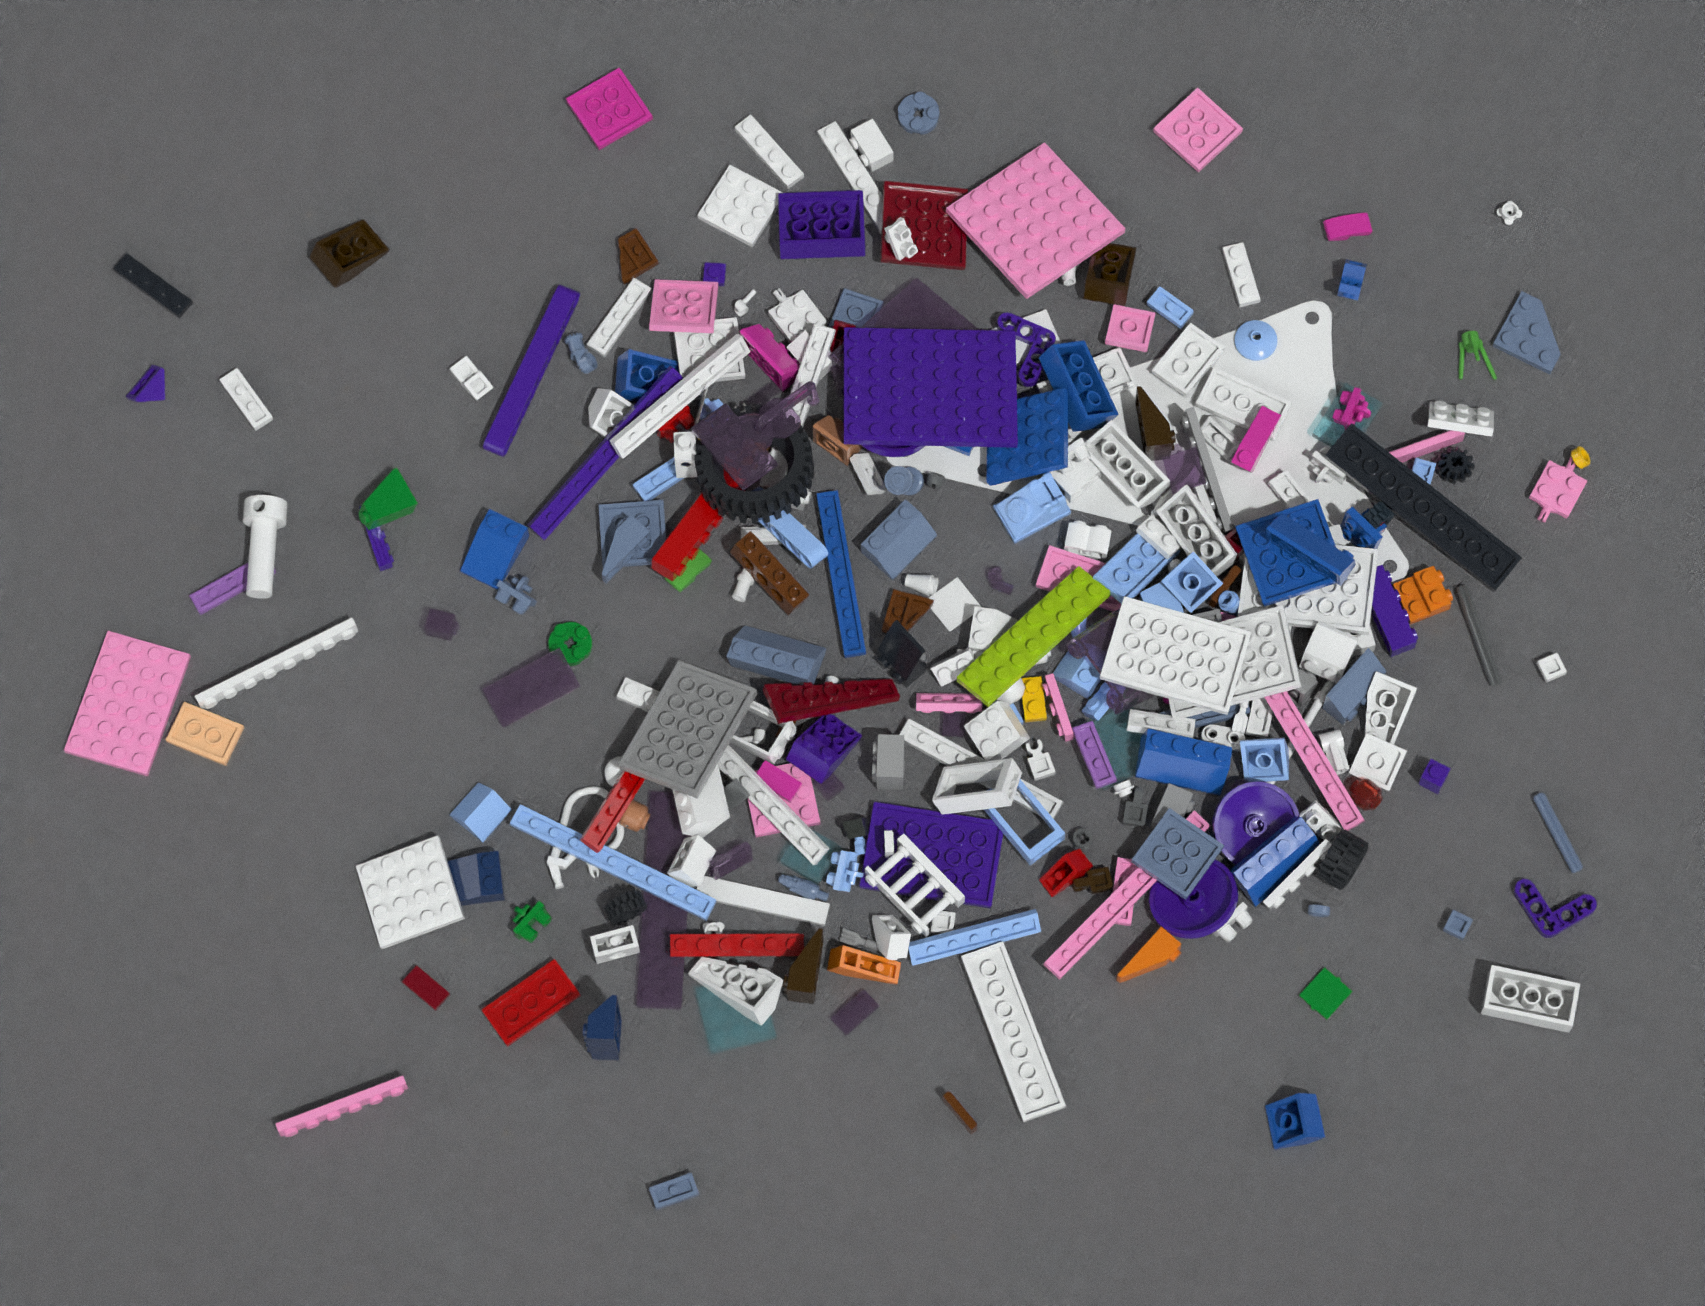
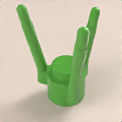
M1468 331L1461 335L1462 342L1459 343V379H1463L1465 350L1468 353L1474 352L1476 361H1480L1478 352L1480 350L1492 378L1496 380L1497 376L1483 347V342L1479 339L1478 332Z

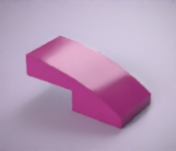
M1368 213L1349 214L1327 219L1323 222L1328 241L1347 240L1350 236H1366L1373 232Z

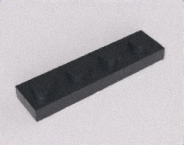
M127 253L113 268L115 273L179 319L193 304L190 298Z

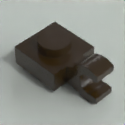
M1109 867L1089 870L1086 872V878L1075 879L1072 883L1074 892L1084 891L1090 888L1091 894L1113 890Z

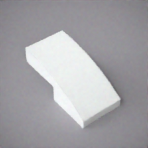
M467 356L449 369L476 401L494 388Z

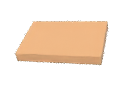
M184 702L169 731L166 742L226 766L244 730V725Z

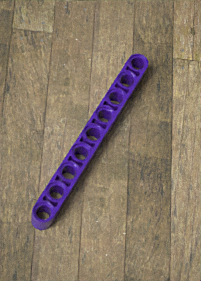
M563 285L557 287L483 445L484 450L501 457H505L579 301V291Z

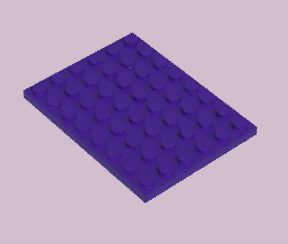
M844 327V444L1017 448L1016 331Z

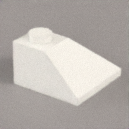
M598 388L588 407L590 428L606 437L634 405L612 390Z

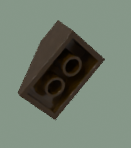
M362 219L316 242L310 259L332 285L337 288L354 279L387 254L390 249L368 223Z
M1109 243L1091 255L1083 299L1126 306L1137 247Z
M1137 386L1135 407L1143 453L1151 461L1170 459L1171 451L1175 450L1174 430L1170 431L1169 422L1141 386Z
M818 928L792 964L789 975L785 974L783 988L784 993L787 994L788 1001L814 1004L824 943L822 928Z

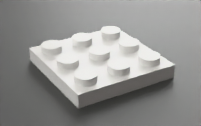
M729 165L698 213V219L753 247L779 206L778 193L783 192Z
M737 317L715 319L714 333L674 332L679 373L683 378L732 337L739 334ZM743 358L715 382L745 379Z

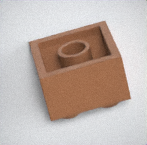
M828 415L812 426L813 442L846 466L851 462L849 458L854 454H858L863 448L862 445L844 444V423L839 418H832Z

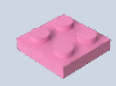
M1114 304L1105 344L1147 352L1155 312Z

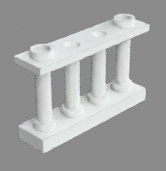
M903 834L897 839L898 851L875 872L869 866L865 868V880L872 887L876 886L912 923L910 924L917 934L922 933L927 937L929 935V928L926 925L949 904H955L959 908L965 902V896ZM903 857H909L914 862L912 864L913 867L891 887H888L880 878ZM924 872L929 877L928 882L904 903L896 893L918 873ZM934 888H939L944 893V898L919 919L911 909Z

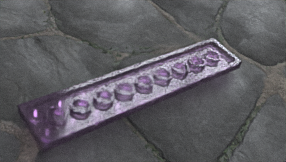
M651 792L649 809L651 815L648 824L646 866L671 877L667 873L684 838L691 836L682 834L674 794L672 792ZM644 891L647 909H645L646 911L643 912L637 1008L682 1010L685 957H670V934H686L688 912Z

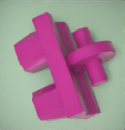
M1354 387L1353 392L1343 391L1340 402L1347 407L1345 410L1335 409L1334 421L1343 425L1345 430L1351 423L1354 425L1356 422L1361 423L1363 418L1371 416V411L1367 408L1369 403L1361 395L1360 388Z

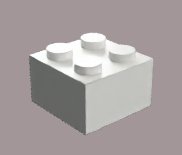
M996 701L964 725L985 761L1001 760L1030 739L1008 702Z

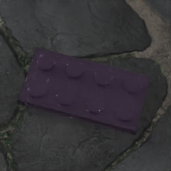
M558 648L485 687L483 691L502 727L505 728L581 686L561 649Z

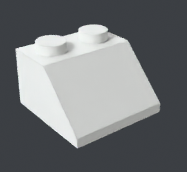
M974 606L968 648L970 647L972 651L985 652L1017 622V619L997 609Z
M1318 621L1299 667L1334 683H1338L1349 667L1358 638Z

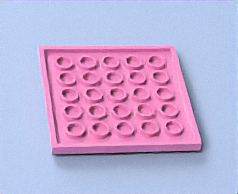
M1045 142L946 208V213L1026 299L1125 233L1126 229Z

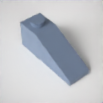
M632 515L627 519H622L616 527L617 529L602 571V579L606 584L651 539L650 531Z

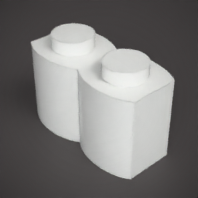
M1082 521L1070 522L1064 550L1093 559L1106 560L1112 531L1103 525L1090 527Z

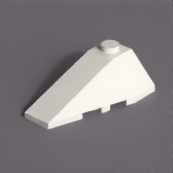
M1376 671L1367 693L1365 735L1369 733L1395 744L1418 687Z
M701 957L688 973L690 977L742 1015L761 1026L776 1009L783 984L782 978L766 969L747 968L746 965L742 964L736 966L727 964L726 961Z

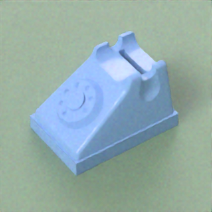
M1050 472L1045 473L1038 480L1030 481L1018 491L993 505L995 512L1014 544L1071 514L1066 498Z

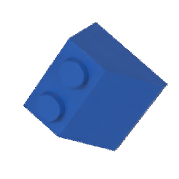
M1297 1093L1265 1106L1274 1149L1305 1145L1325 1138L1316 1094Z

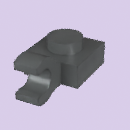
M1136 787L1133 802L1126 801L1123 818L1124 825L1144 828L1148 805L1142 804L1143 788Z

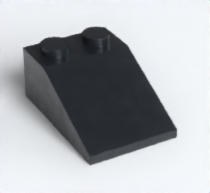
M898 620L894 621L877 650V661L884 669L888 668L893 673L891 676L899 685L902 683L907 688L926 672V650Z

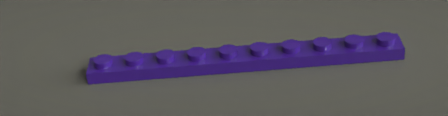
M672 366L665 370L528 523V526L542 540L545 541L619 458L609 440L683 379Z

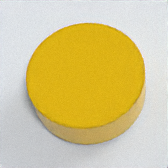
M1578 446L1571 451L1572 459L1579 468L1583 469L1590 465L1589 454L1583 447Z

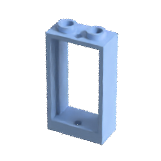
M1020 779L1017 789L1052 829L1053 832L1029 850L995 808L983 810L1031 866L1065 840V832Z

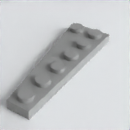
M1191 407L1185 410L1181 418L1182 420L1179 421L1182 433H1187L1190 447L1195 456L1196 466L1203 476L1201 478L1202 483L1208 492L1210 504L1216 515L1217 527L1223 535H1226L1233 530V526L1195 408Z

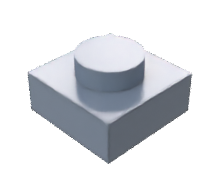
M1453 910L1443 931L1463 941L1473 919Z

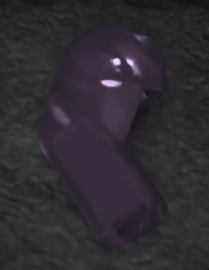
M993 566L988 571L991 587L1011 595L1014 585L1003 581L1001 568Z

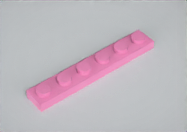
M400 1076L278 1122L276 1127L281 1137H291L296 1135L300 1129L315 1128L319 1126V1122L327 1119L328 1121L336 1120L341 1117L340 1114L348 1111L349 1113L357 1112L366 1104L375 1105L390 1095L392 1097L402 1095L404 1090L408 1089L404 1076Z

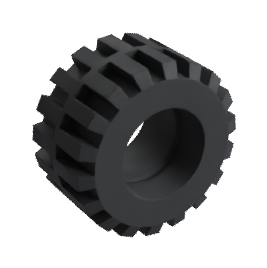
M1343 830L1339 833L1317 871V877L1341 891L1350 882L1367 853L1369 843L1348 830Z

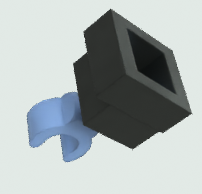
M868 817L843 822L844 831H847L848 839L855 838V852L858 855L865 854L867 845L863 836L869 834Z

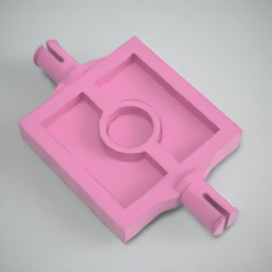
M1572 457L1569 458L1565 467L1549 460L1529 496V499L1535 501L1543 508L1537 517L1539 521L1542 519L1541 522L1543 523L1546 522L1550 512L1567 519L1587 483V480L1573 472L1576 464L1573 462L1571 465Z

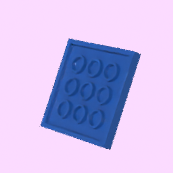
M1065 388L1017 399L1018 445L1017 448L987 447L986 482L990 486L1068 468V391Z
M1319 499L1235 526L1263 607L1335 584L1334 581L1270 542L1267 538V527L1282 513L1285 516L1288 514L1294 516L1299 520L1298 524L1304 528L1306 526L1311 527L1317 532V536L1323 540L1328 538L1334 542Z

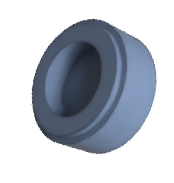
M1308 905L1307 913L1315 917L1330 916V907Z

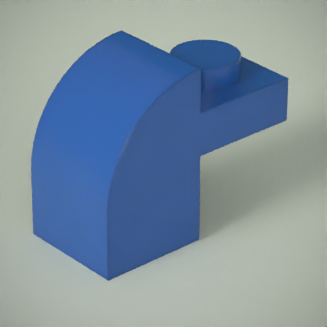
M1346 259L1337 296L1354 300L1359 299L1367 264Z

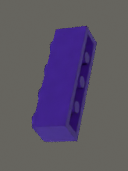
M1379 565L1376 568L1371 614L1390 657L1414 649L1418 636L1415 629L1410 628L1408 623L1410 619L1406 609H1402L1399 603L1401 601L1397 589L1393 590L1390 572L1385 570L1383 565Z

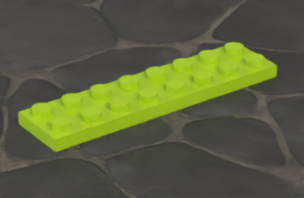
M1078 566L956 677L957 682L989 707L1111 596L1110 590Z

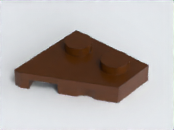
M637 228L618 238L623 284L630 282L633 278L640 276L659 264Z
M893 589L882 632L887 633L896 620L909 631L933 606L934 600Z

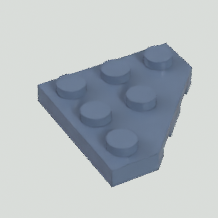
M1522 291L1495 339L1493 347L1550 375L1561 354L1541 300Z

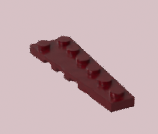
M892 679L845 681L844 684H833L831 681L824 682L823 685H812V682H807L799 686H792L791 683L765 684L763 692L778 724L897 702L900 698V694Z

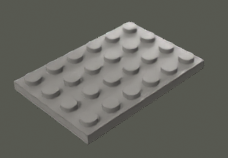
M678 660L618 764L619 769L698 799L755 699L757 689Z

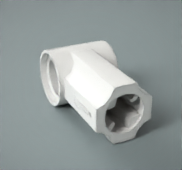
M1338 729L1318 734V744L1336 774L1340 775L1349 771V765L1343 749L1344 741L1341 731Z

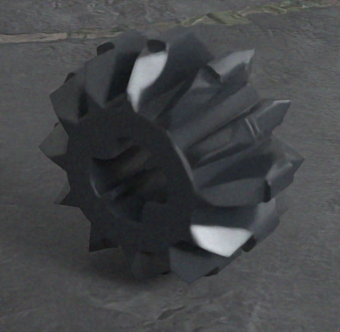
M1449 447L1446 451L1447 454L1441 453V460L1438 461L1437 466L1441 468L1439 470L1440 475L1446 474L1445 481L1452 478L1453 484L1457 482V479L1463 483L1466 477L1470 478L1472 476L1471 470H1474L1475 464L1471 463L1473 456H1466L1468 453L1467 449L1459 452L1460 448L1456 447L1454 452Z

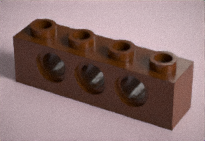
M752 531L739 540L730 551L788 616L808 598L809 594Z

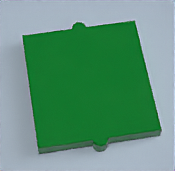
M1324 967L1299 997L1311 1006L1312 1011L1315 1010L1324 1019L1328 1020L1353 991L1341 982L1340 977L1334 976Z

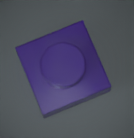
M705 262L703 281L718 282V286L725 287L726 264Z

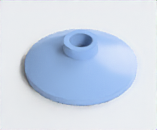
M1260 320L1248 321L1238 328L1235 334V346L1237 351L1246 359L1253 361L1264 360L1274 353L1277 347V335L1275 330L1266 322ZM1258 335L1260 336V339L1255 340L1253 339V336Z

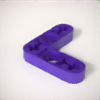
M1003 313L998 317L997 321L999 331H1014L1017 323H1019L1016 339L1031 345L1019 371V382L1024 387H1032L1037 383L1044 368L1041 362H1033L1031 356L1034 354L1042 355L1051 345H1054L1056 341L1055 334L1047 328L1012 313ZM1010 320L1011 325L1004 327L1003 322ZM1024 327H1029L1033 333L1026 337L1021 334L1020 330ZM1046 336L1050 337V342H1046L1043 350L1041 348L1042 340L1045 339ZM1030 367L1034 368L1032 378L1025 380V375L1029 373Z
M1519 880L1514 888L1515 897L1540 935L1545 938H1552L1589 917L1597 907L1596 899L1589 894H1584L1552 912L1530 880ZM1521 886H1523L1524 888L1529 887L1528 895L1530 896V898H1532L1533 896H1535L1536 898H1533L1528 903H1526L1525 901L1528 900V896L1525 892H1519ZM1583 901L1585 903L1590 902V910H1588L1587 908H1583L1579 911V914L1581 916H1578V912L1576 909L1582 906ZM1538 903L1542 906L1543 911L1540 914H1534L1530 906ZM1570 911L1574 919L1566 922L1562 919L1561 913ZM1545 914L1548 915L1545 918L1547 924L1554 925L1552 928V932L1549 929L1546 931L1544 930L1545 922L1543 921V919L1540 922H1538V919H1541Z

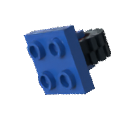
M1383 502L1375 504L1373 508H1368L1361 514L1351 507L1346 511L1340 525L1343 537L1355 547L1378 549L1383 538L1381 534L1394 517V513Z

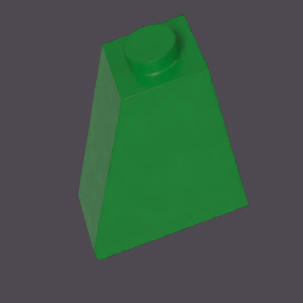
M398 468L393 469L365 500L358 512L360 521L366 525L368 530L413 513L418 504Z

